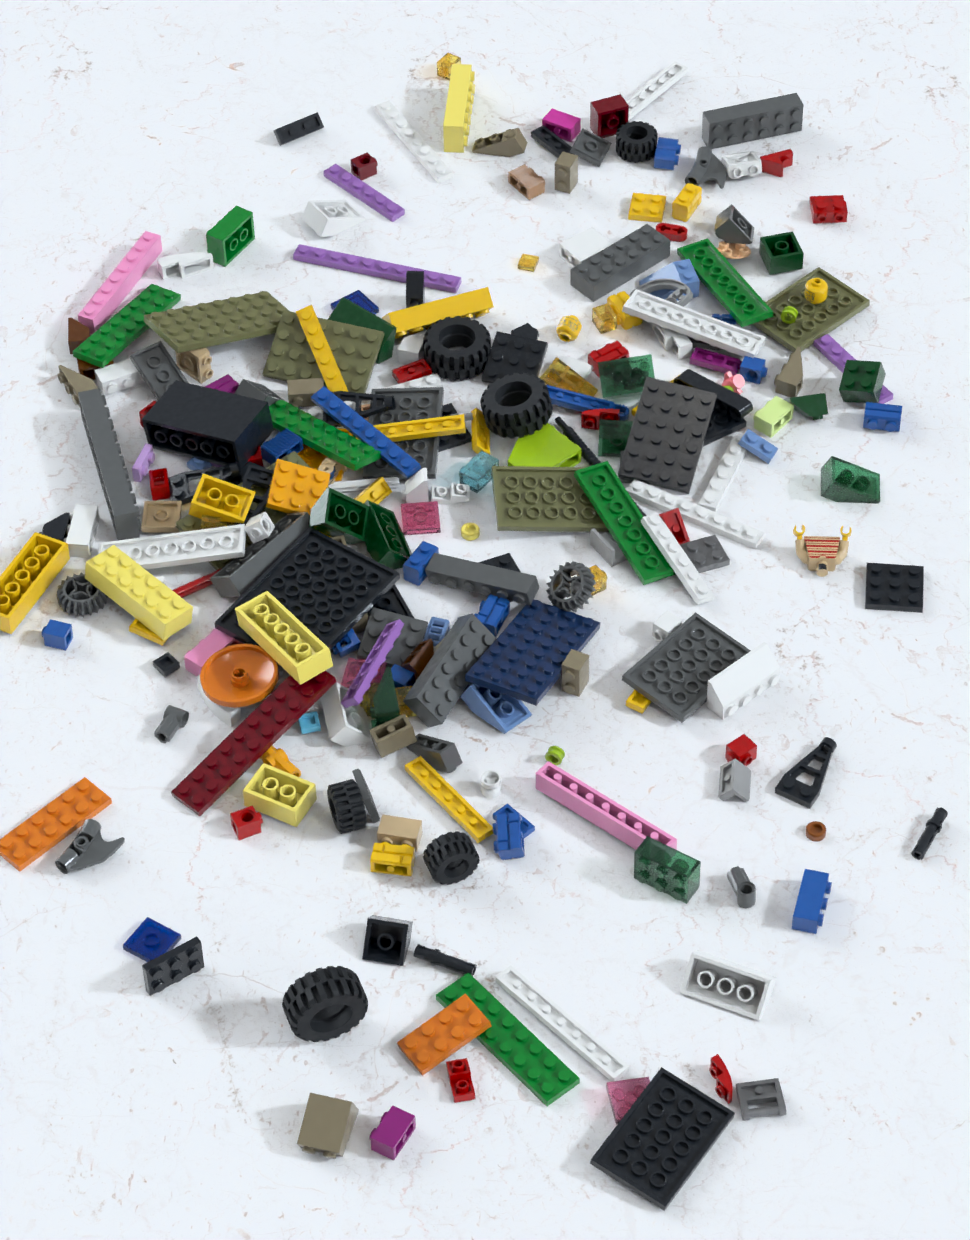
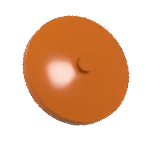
M253 644L231 645L215 652L204 663L200 673L201 686L205 695L218 705L233 708L249 706L263 700L273 691L279 679L277 662L262 647Z

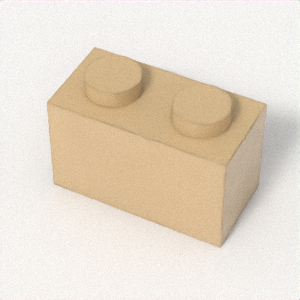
M382 814L377 831V843L407 844L415 847V852H417L423 833L422 820Z

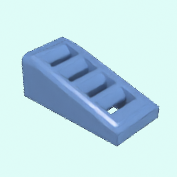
M431 617L423 641L432 639L433 646H436L450 631L449 620Z

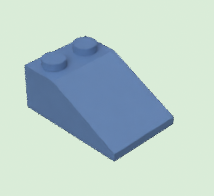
M690 259L672 262L639 281V285L656 279L678 280L690 288L693 298L699 297L700 281ZM661 289L648 294L665 300L675 290Z
M476 684L469 686L460 696L473 713L504 734L532 716L521 700Z

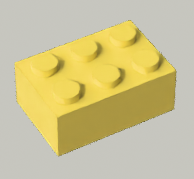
M263 763L243 789L244 806L249 807L253 805L256 811L297 827L317 800L316 785Z

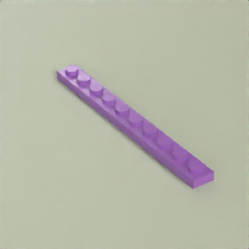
M302 244L298 245L293 254V260L403 283H406V271H424L425 287L451 293H457L462 283L461 277Z

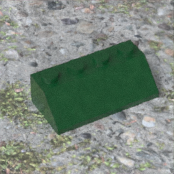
M345 297L341 298L328 320L383 331L385 335L375 363L380 364L392 358L397 327Z
M367 500L364 503L369 506L365 535L367 551L373 560L393 570L403 568V564L412 555V552L394 512Z

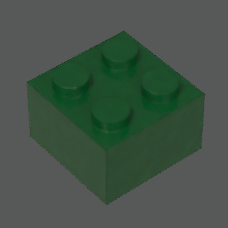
M793 231L760 237L759 254L769 275L803 269L804 253Z
M846 360L839 387L843 402H879L886 375L881 362Z

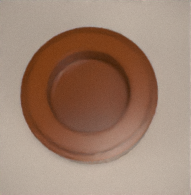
M818 821L810 822L806 826L807 838L815 842L823 840L826 836V826Z

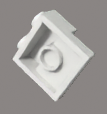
M754 151L721 155V162L726 168V174L731 179H739L741 176L746 175L754 177L762 173L761 159Z

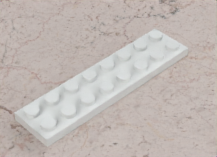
M637 289L623 305L622 312L630 316L641 318L646 322L657 324L662 328L673 330L682 335L684 334L695 340L724 349L729 353L740 355L743 358L744 356L754 358L766 340V337Z
M245 524L99 543L98 554L115 545L145 570L244 557L246 541Z

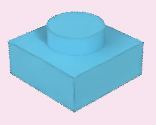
M317 711L304 713L298 719L302 734L321 731Z

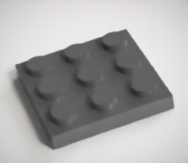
M373 607L356 659L365 661L386 624L400 619L404 623L400 631L401 634L394 641L393 648L387 653L386 660L382 664V666L390 668L394 664L400 666L416 646L423 641L428 622Z

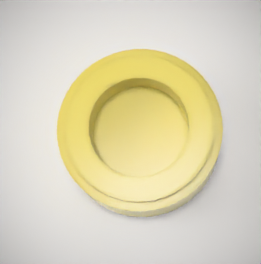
M466 523L461 527V536L465 540H475L480 535L479 526L475 523Z

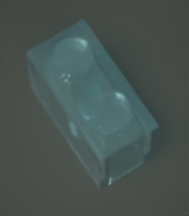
M483 451L479 452L466 466L460 469V484L470 485V490L478 493L492 480L491 468L492 466H499V459Z

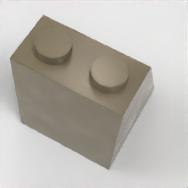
M310 1092L297 1144L306 1153L315 1154V1151L323 1152V1156L336 1159V1156L343 1157L359 1109L351 1101Z

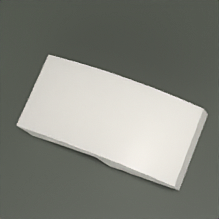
M559 356L552 370L554 373L568 374L571 380L585 381L593 370V366L575 358Z
M451 483L450 488L432 485L430 490L431 503L456 504L469 501L470 485Z

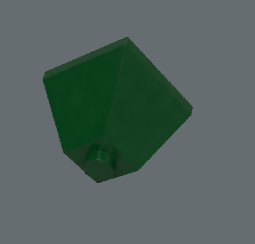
M825 393L783 399L793 404L794 410L805 417H812L813 420L823 419V415L828 414Z

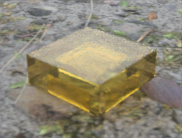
M522 254L518 262V269L534 272L538 265L539 257Z

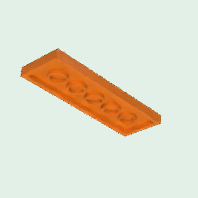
M84 777L0 839V856L19 872L81 827L86 819L93 818L112 804L111 798Z

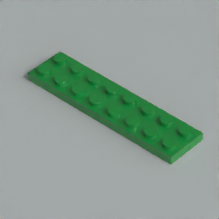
M708 238L677 248L678 256L682 260L690 259L700 281L741 327L773 317L771 308Z
M149 285L74 349L73 357L101 368L105 367L149 328L144 322V315L171 309L181 300V294L158 285Z
M278 400L275 404L269 406L273 427L276 430L282 432L286 428L302 438L303 444L354 471L381 458V451L375 450L373 446L367 445L361 440L284 400Z
M605 461L575 471L574 477L642 584L646 585L676 575L642 525L643 515L609 462Z
M465 974L436 994V1000L446 1008L466 993L491 1023V1027L477 1036L476 1039L547 1107L580 1083V1078L471 974Z

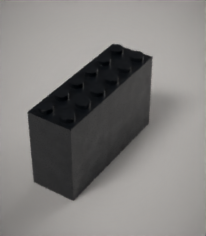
M178 380L169 387L142 418L147 442L154 449L222 466L238 462L241 469L246 465L250 457L256 453L259 445L261 447L274 431L268 402Z

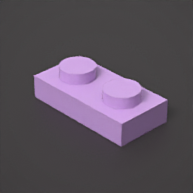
M145 443L132 467L133 480L135 482L141 483L143 477L148 473L150 464H153L155 460V453H153V447L150 444Z

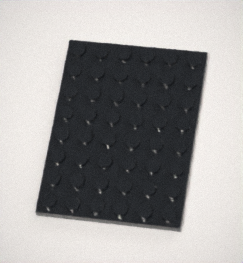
M309 527L214 622L216 629L244 644L260 646L239 626L235 608L268 591L331 650L400 579V573Z

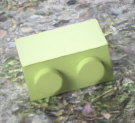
M775 396L760 411L758 410L754 414V429L769 437H773L793 418L794 405Z

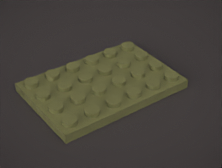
M818 267L765 302L773 311V317L753 323L752 325L793 353L797 347H800L802 352L814 344V340L830 333L870 306V300ZM812 278L823 279L828 284L827 298L820 304H812L805 298V284ZM786 306H792L798 311L796 321L792 324H787L781 320V313Z
M283 310L262 373L264 377L286 382L287 380L323 378L295 312ZM318 318L348 391L366 393L385 335L384 332ZM323 379V385L327 388L326 383Z
M492 466L491 476L498 531L590 532L591 529L595 528L597 532H608L604 522L574 477L575 471L586 467Z

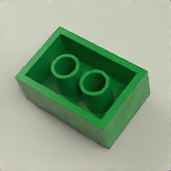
M236 205L212 229L208 230L206 233L207 252L212 254L214 263L226 267L255 239L253 212Z

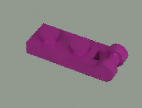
M696 347L690 357L689 364L722 373L730 371L734 376L738 374L742 361L738 358Z

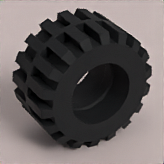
M632 121L625 123V125L622 124L616 132L617 155L621 159L627 160V162L642 163L646 160H651L655 156L657 148V130L654 129V126L649 125L647 122L643 123V121Z
M350 779L328 785V803L334 824L340 834L365 828L367 823L366 810L357 783Z
M459 831L454 833L448 832L432 840V843L427 845V849L423 853L424 862L436 883L442 885L446 883L451 885L452 883L465 880L474 873L473 871L477 869V864L480 862L479 855L470 837L466 833H460Z

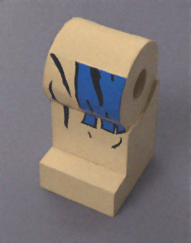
M326 457L318 468L320 471L330 473L328 485L335 482V477L341 469L344 472L349 469L329 457Z

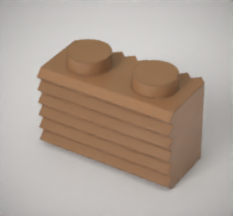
M526 164L508 172V183L527 199L531 200V198H536L539 194H544V178L538 176Z

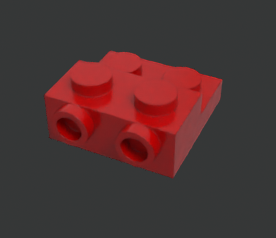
M843 195L810 196L809 203L813 224L847 222L848 210Z

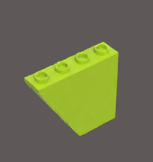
M547 423L543 425L541 430H536L530 436L528 434L523 438L518 437L508 459V466L574 467L581 462V448L570 441L567 436L557 431L554 426Z

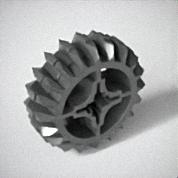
M572 561V563L566 562L565 566L559 565V570H554L555 574L549 576L551 582L546 583L550 587L546 590L549 594L548 598L552 605L567 612H571V610L577 612L578 608L583 609L584 603L589 604V598H593L591 593L596 591L593 587L596 584L595 576L582 563Z
M82 572L80 575L73 574V577L67 576L66 580H61V585L58 586L56 594L58 605L68 615L74 614L75 617L82 615L84 618L86 614L91 616L93 612L98 613L99 609H103L104 604H107L108 596L86 580L85 574Z

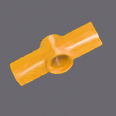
M272 745L260 757L263 763L297 777L301 776V771L289 761L287 754L281 748L276 749Z

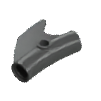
M700 147L695 163L685 178V183L699 186L703 182L713 180L723 189L726 181L725 166L712 153L709 147Z
M86 819L75 839L55 861V864L62 873L68 874L73 870L103 863L124 844L125 838L121 837L107 842L102 839L100 823L93 819Z

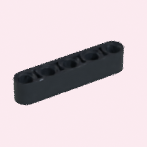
M686 369L673 381L676 384L717 393L714 409L736 421H740L753 410V405L747 398L690 369Z

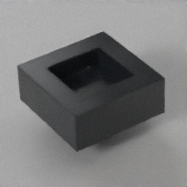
M167 652L153 661V667L166 677L180 668V662Z

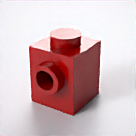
M745 734L726 745L725 758L727 762L737 759L747 766L757 757V745Z

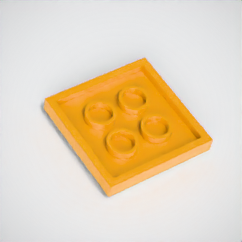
M277 459L266 507L285 513L308 512L310 515L312 507L326 488H328L330 473Z

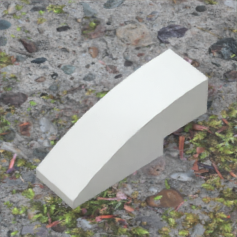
M181 253L157 259L158 272L163 280L180 275L183 279L214 269L211 253Z
M652 323V330L665 351L672 349L678 360L691 357L692 342L686 335Z
M199 674L197 676L198 690L205 704L221 721L232 727L241 718L240 707H225L212 702L203 692Z

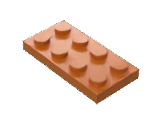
M465 993L398 1041L397 1045L423 1076L490 1028L491 1023Z

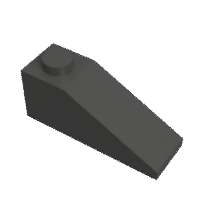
M417 734V742L406 746L407 749L418 757L421 756L437 771L449 774L463 763L453 742Z

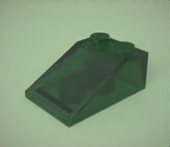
M831 456L821 468V496L835 502L879 504L880 474Z
M386 667L373 697V707H370L371 719H374L371 720L372 729L400 716L391 667Z

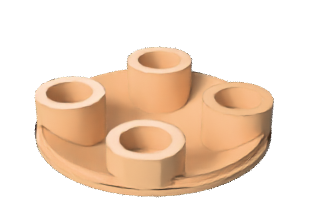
M721 241L717 248L725 258L741 259L751 254V250L746 244Z

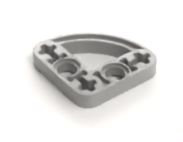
M656 279L636 288L645 293L661 289L675 290L665 300L683 307L693 298L690 288L686 284L674 279Z

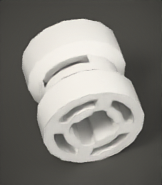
M494 770L485 771L481 775V792L487 798H496L501 793V776Z

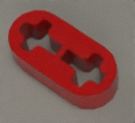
M659 223L656 225V230L671 241L683 242L687 239V228L684 226L669 223Z

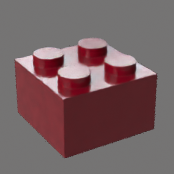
M621 94L590 102V129L595 135L601 138L614 136L617 129L622 124L625 125L628 122L629 105Z

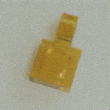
M202 515L200 530L232 526L234 523H221V517Z

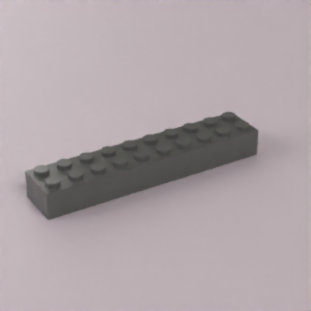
M99 388L78 392L83 425L117 540L140 538L139 530H141L142 525L140 519H137V517H140L139 507L134 505L136 504V497L134 493H131L133 491L131 481H127L129 479L127 468H123L125 466L124 457L119 455L121 454L120 444L116 443L118 442L116 431H112L114 429L113 421L108 419L110 412L109 408L105 407L107 405L105 395H101Z

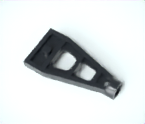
M346 391L332 392L343 402H355V412L363 418L383 411L395 410L396 408L393 395L385 396ZM362 401H373V408L361 411ZM323 411L324 422L334 427H342V425Z
M234 462L228 466L187 471L168 477L171 501H182V505L191 503L196 490L190 491L189 482L201 479L202 474L209 476L220 475L219 479L226 482L242 476L239 463Z
M251 464L248 465L243 477L242 487L251 490V486L255 485L268 490L262 497L254 496L252 502L258 503V507L256 510L249 509L245 522L237 523L236 525H246L251 517L261 514L266 508L273 470Z
M829 737L823 738L818 747L784 774L775 787V793L810 809L820 795L832 753L837 748L836 742ZM813 759L823 763L820 770L808 766ZM803 772L815 777L811 786L796 780V778Z

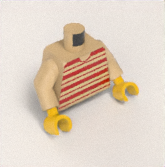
M795 525L793 534L797 536V540H795L796 554L804 564H807L808 570L817 571L818 576L824 577L828 575V571H835L836 565L841 564L847 557L849 541L847 540L852 534L851 527L847 534L842 532L843 526L840 528L842 540H840V537L804 536V539H802L805 526H801L802 532H797Z

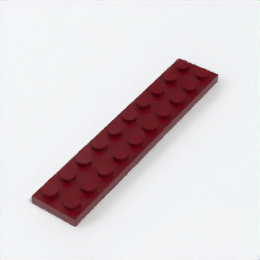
M324 671L300 685L290 675L171 791L172 796L201 816L337 682L336 678L327 671Z

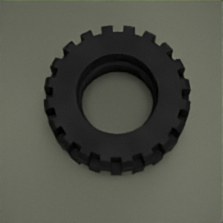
M455 316L454 318L445 317L444 320L440 319L436 321V324L433 323L424 334V360L431 367L432 373H437L440 378H449L451 381H455V379L463 381L466 378H474L475 375L481 374L485 369L491 350L490 333L482 323L479 324V321L471 320L470 317L461 318L460 316ZM452 347H464L465 349L452 350V349H449V348H452Z
M514 373V375L510 376L508 374L504 378L496 379L493 384H489L487 389L484 390L480 400L487 428L500 437H508L510 439H515V437L523 438L528 434L530 436L536 430H541L543 425L548 423L553 410L548 387L545 382L533 374L530 376L528 373Z
M327 966L323 969L317 968L316 971L308 972L302 978L296 979L295 983L291 984L287 992H285L282 1007L295 1036L304 1041L319 1042V1040L328 1041L330 1038L340 1037L341 1034L351 1031L352 1027H356L359 1021L365 1017L368 1009V999L356 973L343 966Z

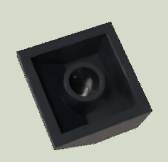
M376 915L368 917L362 959L403 966L410 945L413 921Z

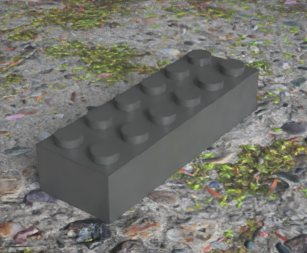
M797 93L704 111L702 117V140L706 147L715 149L802 131L804 104Z
M646 224L573 267L570 271V285L595 302L670 256L671 240Z
M308 512L287 513L274 524L275 528L268 538L250 544L245 549L244 557L232 559L214 574L210 580L220 596L240 597L309 528L310 515Z
M473 613L458 617L403 700L428 728L443 724L470 683L465 681L466 673L496 640L495 636Z

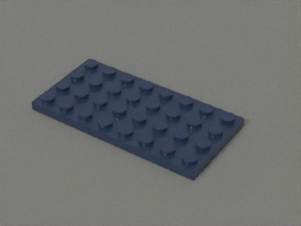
M533 600L531 605L526 604L466 673L465 681L537 706L561 677L562 663L571 649L581 652L600 629L601 622L574 612L564 611L556 606L542 603L539 600Z

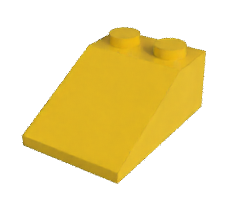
M202 474L191 501L188 515L205 521L244 523L256 492Z

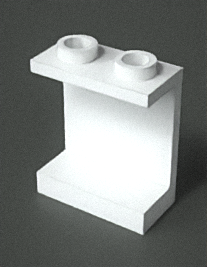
M591 227L559 243V257L573 268L612 245V242L608 241L600 232Z

